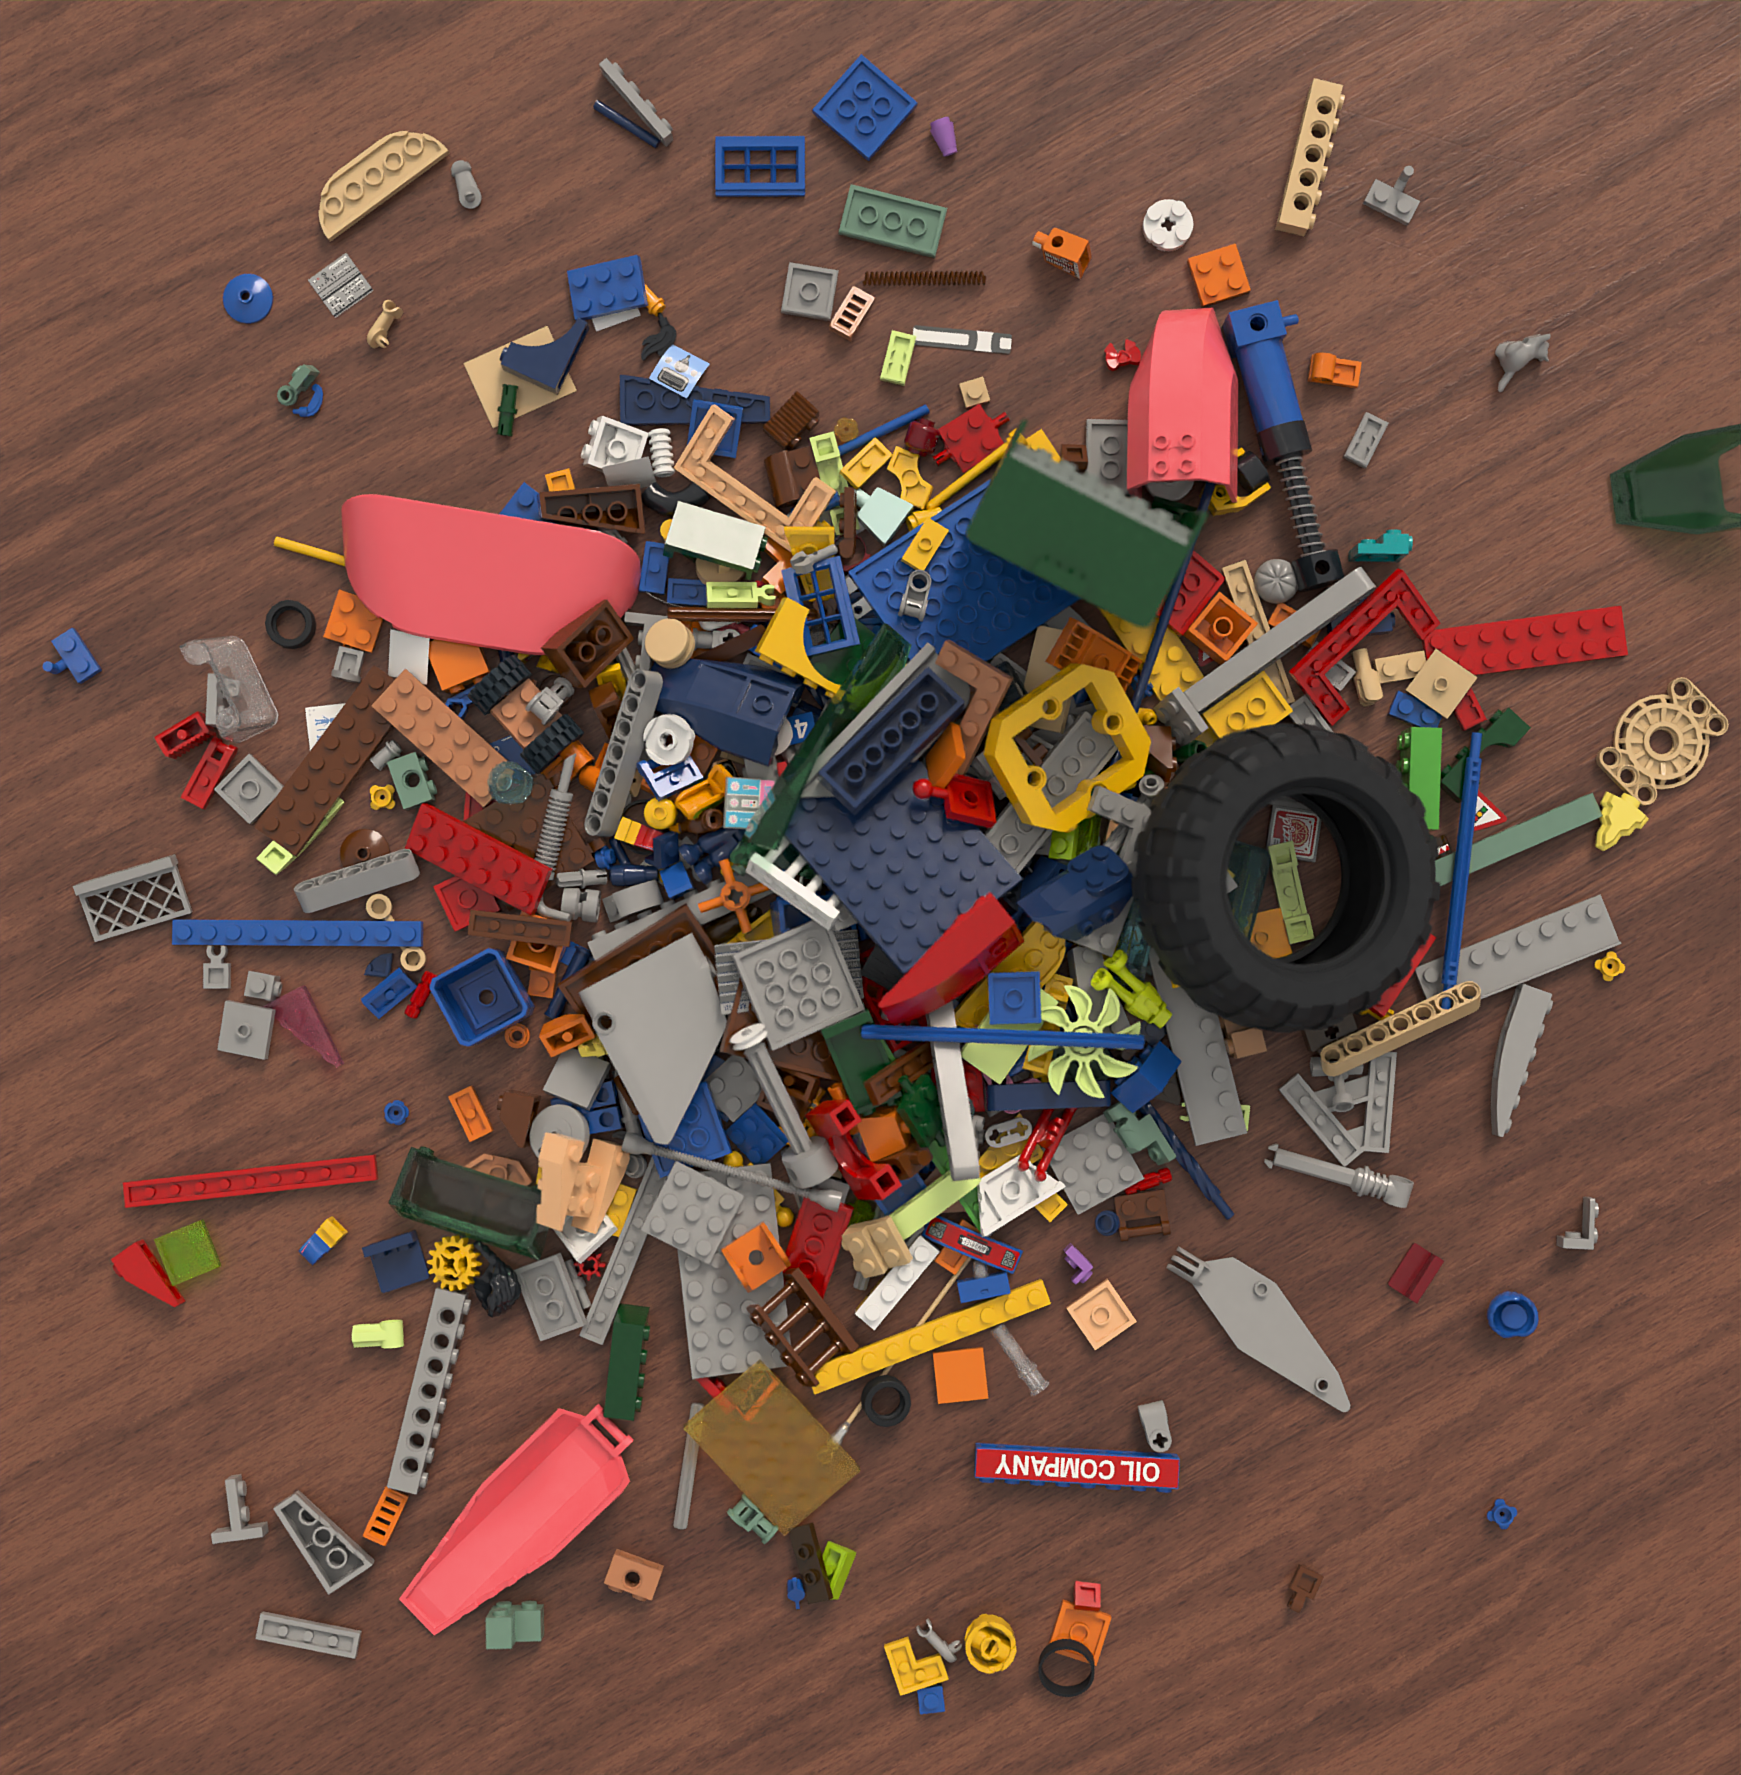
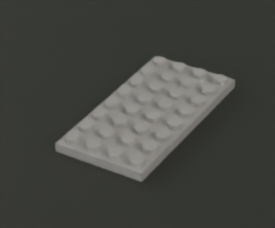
M771 1163L734 1167V1169H743L747 1172L750 1171V1173L753 1172V1174L756 1173V1175L759 1174L772 1178ZM711 1170L698 1171L743 1194L744 1197L710 1264L677 1249L692 1379L786 1367L787 1365L780 1358L781 1353L776 1347L771 1346L766 1341L764 1331L753 1324L749 1318L750 1313L746 1309L752 1304H759L762 1307L784 1287L783 1271L748 1293L720 1250L762 1222L766 1224L780 1245L774 1190L771 1187L758 1185V1183L755 1184L752 1181L749 1182V1180L746 1181L734 1178L733 1176L730 1177V1175L727 1176V1174L724 1175ZM754 1250L749 1254V1261L752 1264H759L763 1259V1254L759 1250ZM786 1299L768 1315L776 1327L788 1317ZM788 1330L783 1336L791 1345L790 1333Z

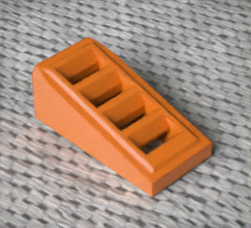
M386 1486L363 1533V1537L386 1546L390 1541L409 1495ZM390 1497L399 1501V1506L386 1501V1498ZM382 1507L396 1512L395 1515L382 1511ZM381 1517L391 1523L387 1525L378 1521L377 1518ZM373 1527L385 1531L386 1534L384 1535L376 1530H373Z

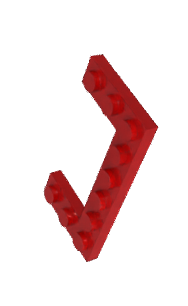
M1399 568L1289 671V674L1324 720L1331 726L1346 714L1350 708L1325 674L1395 607L1417 638L1424 640L1441 624L1406 573Z

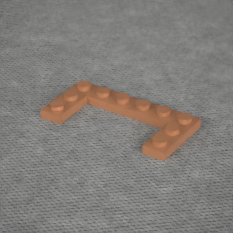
M947 640L935 664L977 689L960 723L966 759L956 774L965 776L990 727L991 719L995 717L1013 678L953 641Z

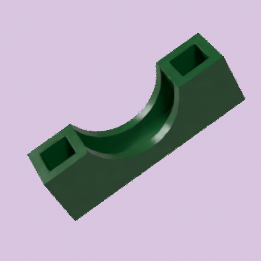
M1509 707L1502 711L1496 710L1488 719L1491 723L1485 729L1481 727L1476 732L1482 733L1480 753L1491 745L1505 748L1515 746L1531 727ZM1463 746L1454 756L1457 760L1451 766L1447 764L1441 770L1440 788L1457 803L1462 802L1466 757H1469L1470 746L1468 748Z

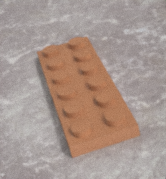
M404 669L372 704V707L484 808L519 771L407 669Z

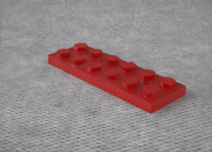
M428 803L421 804L405 849H410L412 853L529 915L536 913L553 870Z

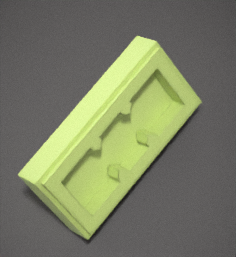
M892 330L880 377L881 381L905 385L916 336Z

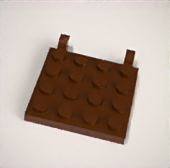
M562 771L548 780L544 773L463 822L535 859V857H538L536 853H539L537 848H540L538 843H541L539 841V838H542L540 834L543 833L541 830L545 828L542 825L546 823L544 818H547L545 817V813H548L546 809L549 808L547 804L551 803L548 801L552 798L550 797V791L559 785ZM569 815L568 817L566 816L567 821H564L566 826H563L565 831H562L564 836H561L563 841H560L562 845L558 846L561 849L557 851L559 852V856H556L558 861H555L557 862V865L554 866L556 870H553L555 872L554 879L548 880L545 890L556 884L557 873L575 872L593 862L595 857L592 853L607 844L604 837L600 836L586 844ZM504 902L509 911L515 908L514 906Z

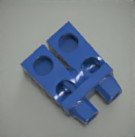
M614 1080L602 1084L590 1111L557 1097L551 1099V1105L563 1104L580 1111L587 1120L590 1134L624 1128V1124L621 1122L623 1117L620 1105L594 1110L596 1107L619 1102Z

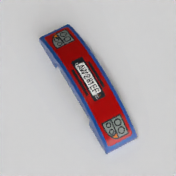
M937 1215L925 1224L921 1234L923 1237L951 1250L1011 1274H1014L1023 1253L1021 1249L988 1236L982 1237L981 1233L959 1225L940 1215Z

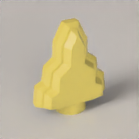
M1607 791L1605 792L1600 802L1603 816L1599 817L1601 826L1596 833L1595 847L1605 851L1614 846L1621 836H1630L1635 829H1641L1646 824L1649 818L1638 809L1641 804L1640 801L1626 793L1618 797Z

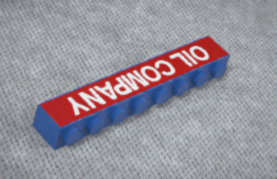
M975 1443L974 1476L984 1483H993L994 1479H1003L1007 1484H1019L1021 1480L1030 1481L1031 1485L1037 1486L1045 1485V1482H1055L1056 1486L1070 1487V1483L1080 1484V1487L1095 1488L1096 1485H1106V1488L1111 1490H1120L1121 1486H1130L1131 1490L1146 1491V1487L1156 1488L1158 1492L1169 1493L1172 1489H1178L1180 1458L1174 1453Z

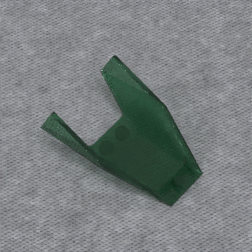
M1741 424L1682 435L1611 473L1610 480L1616 524L1694 535L1741 530V514L1728 512L1725 509L1719 459L1723 454L1741 445Z

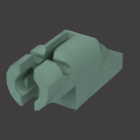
M1120 1101L1102 1112L1108 1123L1117 1122L1113 1131L1117 1133L1130 1154L1139 1152L1146 1147L1150 1158L1157 1165L1170 1162L1177 1157L1150 1114L1136 1118V1112L1132 1113Z

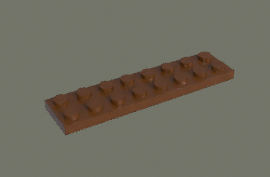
M375 665L371 668L254 827L294 856H298L392 729L393 725L372 707V704L395 679Z

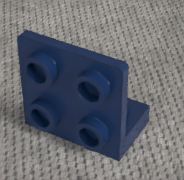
M416 1230L384 1239L362 1248L364 1257H371L382 1293L430 1278Z

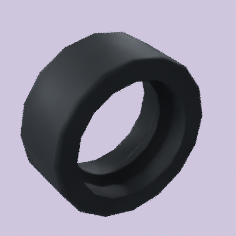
M284 600L271 607L266 615L265 626L267 634L272 641L284 648L297 649L311 641L315 635L316 621L310 609L300 602ZM288 610L298 611L305 619V630L299 637L294 639L282 637L276 627L280 614Z
M882 1375L870 1380L863 1388L861 1405L870 1421L877 1426L890 1427L902 1422L908 1415L911 1407V1398L908 1390L900 1380L893 1376ZM892 1387L900 1395L898 1407L890 1414L880 1415L876 1413L872 1408V1397L880 1389Z

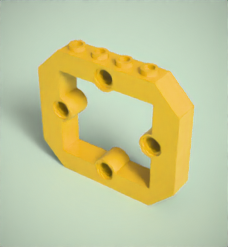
M1071 663L991 719L983 755L1022 823L1069 833L1079 826L1078 823L1083 819L1096 815L1087 810L1093 787L1101 786L1119 794L1136 786V781L1144 776L1151 739L1114 672L1084 664ZM1084 687L1097 710L1093 714L1091 721L1093 729L1099 734L1110 735L1122 758L1095 778L1081 781L1074 793L1051 808L1041 790L1047 781L1045 771L1041 767L1026 764L1012 737L1038 719L1054 720L1058 718L1062 712V702ZM1045 701L1048 704L1046 712H1044L1043 710V704ZM1108 717H1110L1111 720L1109 727H1107L1106 724ZM1031 772L1032 780L1028 784L1027 776Z

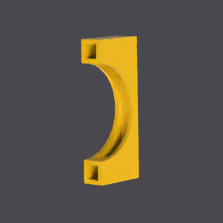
M783 597L755 649V652L760 654L758 659L771 666L774 662L782 666L781 671L793 678L797 674L804 678L803 683L815 690L819 686L826 690L825 696L837 702L839 699L848 702L846 707L859 714L907 665L897 658H891L880 674L865 683L841 686L828 681L814 669L804 648L803 629L809 609L788 597Z

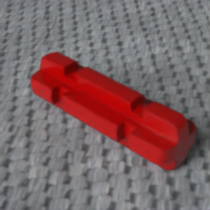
M429 971L424 972L421 978L422 982L418 984L410 999L411 1004H408L404 1011L405 1015L413 1019L418 1018L421 1012L420 1007L424 1006L431 992L429 988L431 980L437 977V975Z
M1165 1167L1159 1169L1157 1173L1154 1171L1143 1175V1180L1126 1188L1124 1191L1127 1195L1137 1193V1190L1143 1191L1158 1186L1160 1182L1163 1184L1172 1180L1171 1172Z

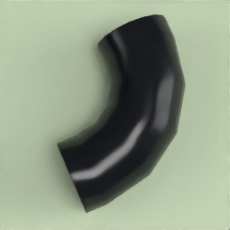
M654 482L641 495L642 503L660 515L671 517L674 516L678 501L702 507L710 500L708 495L695 482H691L686 488L677 492L667 491L657 482Z

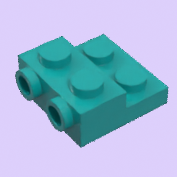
M1386 530V533H1383L1377 540L1364 539L1361 540V543L1356 544L1349 551V562H1399L1409 554V551H1412L1413 538L1409 534H1401V530Z

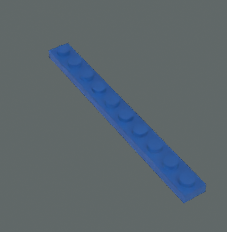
M173 920L172 945L423 947V921Z

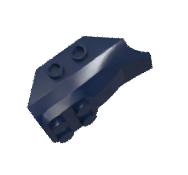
M1103 845L1096 846L1069 861L1067 870L1020 897L1016 904L1033 922L1041 923L1054 937L1077 941L1084 936L1090 935L1101 926L1111 923L1120 915L1133 896L1132 878L1134 877L1127 864L1112 849Z

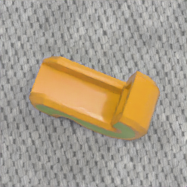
M716 764L705 781L679 794L675 800V805L688 820H695L703 811L710 808L714 809L725 800L726 777L733 776L722 764Z

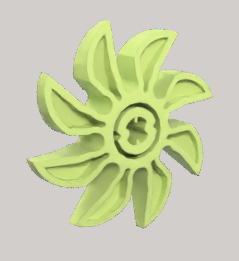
M1067 985L1064 987L1075 1006L1079 1017L1078 1021L1071 1022L1065 1010L1059 1006H1044L1041 1008V1020L1064 1028L1065 1032L1103 1033V1030L1116 1023L1120 1016L1119 1000L1110 988L1103 1009L1096 1022L1089 1020L1093 1007L1090 997L1085 991L1076 986ZM1139 1021L1114 1034L1139 1035L1141 1023ZM1031 1045L1028 1052V1062L1049 1051L1060 1047L1065 1049V1054L1053 1060L1048 1070L1050 1085L1058 1095H1060L1066 1073L1073 1061L1079 1062L1076 1075L1078 1086L1083 1092L1096 1098L1105 1097L1090 1068L1092 1061H1098L1104 1074L1114 1078L1126 1077L1138 1068V1066L1106 1056L1104 1054L1105 1048Z

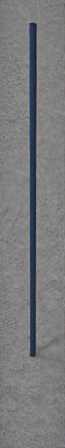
M1206 482L1196 512H1207L1216 483ZM1199 533L1169 589L1131 700L1136 714H1138ZM1118 749L1113 754L1109 767L1122 758ZM1096 814L1091 817L1079 855L1092 848L1102 816Z

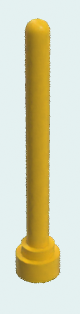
M1017 428L1008 434L1007 442L931 499L926 505V510L939 507L1003 457ZM1021 435L1018 443L1024 446L1028 445L1026 439Z

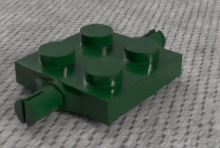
M907 1075L901 1076L898 1082L905 1091V1094L896 1110L920 1148L929 1147L933 1139L936 1140L939 1147L945 1146L938 1091L929 1075H920L914 1084L911 1083Z

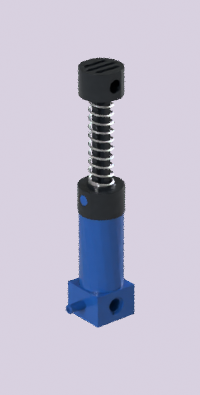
M1276 300L1229 312L1222 327L1230 358L1237 357L1257 431L1256 436L1264 465L1276 464V466L1281 468L1278 470V472H1282L1283 479L1280 481H1284L1286 488L1283 491H1287L1288 498L1285 500H1289L1291 507L1288 510H1292L1293 517L1290 519H1294L1296 526H1293V529L1297 528L1298 532L1295 538H1299L1301 545H1298V547H1302L1303 554L1300 555L1301 558L1291 563L1299 592H1307L1333 585L1345 576L1338 550H1323L1325 543L1320 540L1323 534L1318 533L1320 524L1315 521L1318 515L1313 514L1315 505L1310 503L1313 496L1308 495L1310 486L1305 484L1308 477L1303 476L1305 468L1300 465L1303 461L1302 457L1312 452V447L1305 421L1301 415L1282 343L1287 335L1285 327L1298 324L1299 318L1297 314L1282 317L1279 302ZM1315 567L1320 569L1322 575L1316 572Z

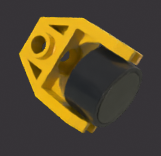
M1242 447L1238 449L1237 480L1250 495L1245 497H1238L1237 495V502L1232 503L1225 485L1216 484L1208 507L1213 516L1239 512L1270 490L1271 486L1268 484L1270 481L1269 474L1253 452L1248 451L1245 453ZM1203 487L1201 493L1199 494V497H1200V498H1201V496H1202L1204 487ZM1216 492L1220 493L1222 497L1217 496Z

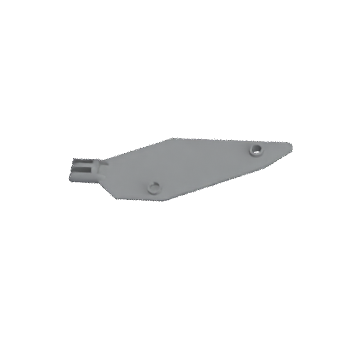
M1178 1246L1176 1252L1195 1264L1192 1265L1182 1258L1173 1255L1171 1260L1188 1270L1189 1274L1171 1264H1168L1166 1268L1192 1283L1239 1350L1339 1411L1347 1412L1350 1409V1402L1338 1371L1275 1282L1234 1257L1204 1262ZM1323 1380L1324 1387L1319 1389L1318 1383Z

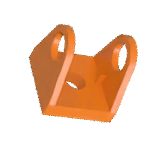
M764 1222L720 1249L748 1293L791 1266L784 1251ZM754 1250H759L763 1254V1259L759 1264H752L749 1261V1254Z

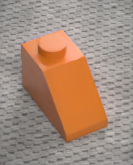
M564 1014L543 1024L539 1035L551 1057L596 1037L584 1014Z

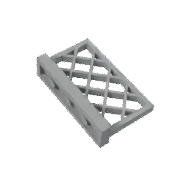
M175 854L73 886L76 896L79 895L95 942L193 912L176 865L178 861ZM172 872L175 880L172 889L159 884L163 874ZM157 876L155 881L149 879ZM144 880L153 885L147 897L134 891L139 881ZM133 884L131 888L126 885ZM156 887L169 893L163 905L150 899ZM121 888L129 892L123 904L110 898L114 889ZM106 891H109L108 894H107V896L104 895V894H102V893H103V892H106ZM132 894L145 900L140 912L127 906ZM96 895L104 899L99 911L90 907L87 897ZM172 895L182 900L184 910L176 912L167 907ZM108 902L121 908L116 919L103 914ZM148 903L161 909L157 918L151 919L143 915ZM124 910L137 916L133 925L126 926L119 922ZM164 911L170 913V914H167V915L162 916L163 913H164ZM100 917L113 923L109 932L101 935L97 928ZM140 918L145 920L144 922L138 923ZM116 925L121 927V929L114 930Z

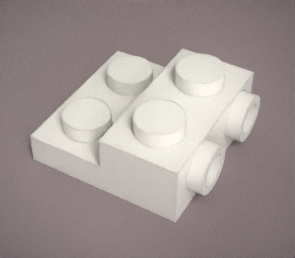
M600 416L597 418V421L592 420L588 434L592 435L589 445L585 444L581 452V458L584 459L583 465L603 472L602 467L639 459L642 457L648 433L605 416Z

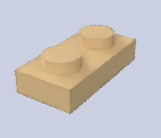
M1423 650L1374 659L1373 663L1375 671H1378L1380 684L1415 678L1426 663V658Z

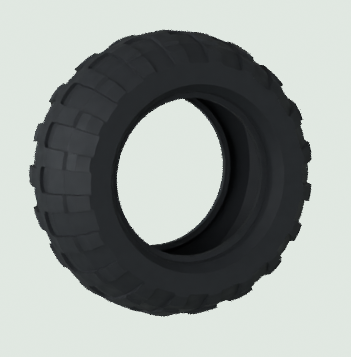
M1272 724L1233 732L1217 739L1204 751L1189 757L1174 772L1176 777L1170 782L1168 787L1162 788L1152 800L1148 808L1151 810V814L1144 831L1138 833L1134 851L1138 853L1136 877L1132 878V895L1135 899H1138L1142 918L1138 924L1144 940L1148 945L1153 946L1160 960L1157 963L1173 984L1183 988L1191 1000L1207 1012L1214 1013L1240 1026L1278 1033L1325 1029L1343 1021L1344 1017L1350 1014H1359L1382 1000L1381 996L1391 985L1400 983L1412 969V959L1416 955L1419 946L1426 945L1432 931L1429 921L1432 915L1434 901H1439L1440 882H1436L1435 858L1439 855L1436 837L1429 833L1424 819L1426 810L1418 795L1408 790L1400 778L1402 774L1399 770L1381 756L1371 754L1367 751L1368 747L1353 737L1343 733H1334L1310 724ZM1288 797L1312 810L1331 833L1341 864V887L1334 912L1320 934L1302 949L1284 957L1273 958L1258 949L1239 927L1229 902L1227 869L1232 848L1247 822L1266 805L1277 799Z

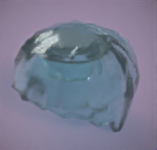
M503 761L500 764H496L488 774V792L498 803L521 804L531 794L533 779L529 772L517 762Z

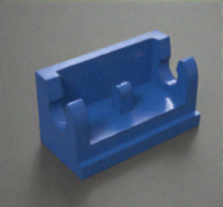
M918 1173L910 1179L900 1180L902 1186L884 1200H875L885 1216L927 1187Z

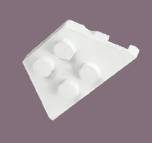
M1020 1155L981 1178V1182L977 1185L982 1237L987 1236L1065 1187L1064 1183L1055 1180L1048 1174H1046L1047 1177L1043 1182H1037L1034 1178L1037 1167L1031 1161L1028 1162V1170L1019 1171L1017 1162Z

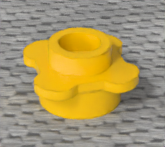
M374 785L370 788L372 800L370 805L372 809L379 810L385 807L393 809L396 803L393 800L395 788L392 785H386L385 787ZM381 795H384L385 799L382 800L380 798Z
M1612 951L1607 952L1603 959L1596 960L1594 964L1595 968L1603 974L1605 981H1612L1614 976L1623 973L1625 970V965L1617 958V954ZM1608 964L1612 965L1611 969L1608 968Z

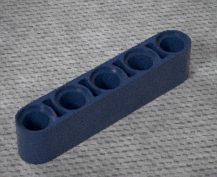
M1096 1080L1105 1098H1096L1086 1094L1080 1089L1076 1081H1064L1060 1095L1053 1090L1050 1082L986 1085L987 1111L1111 1106L1110 1080Z

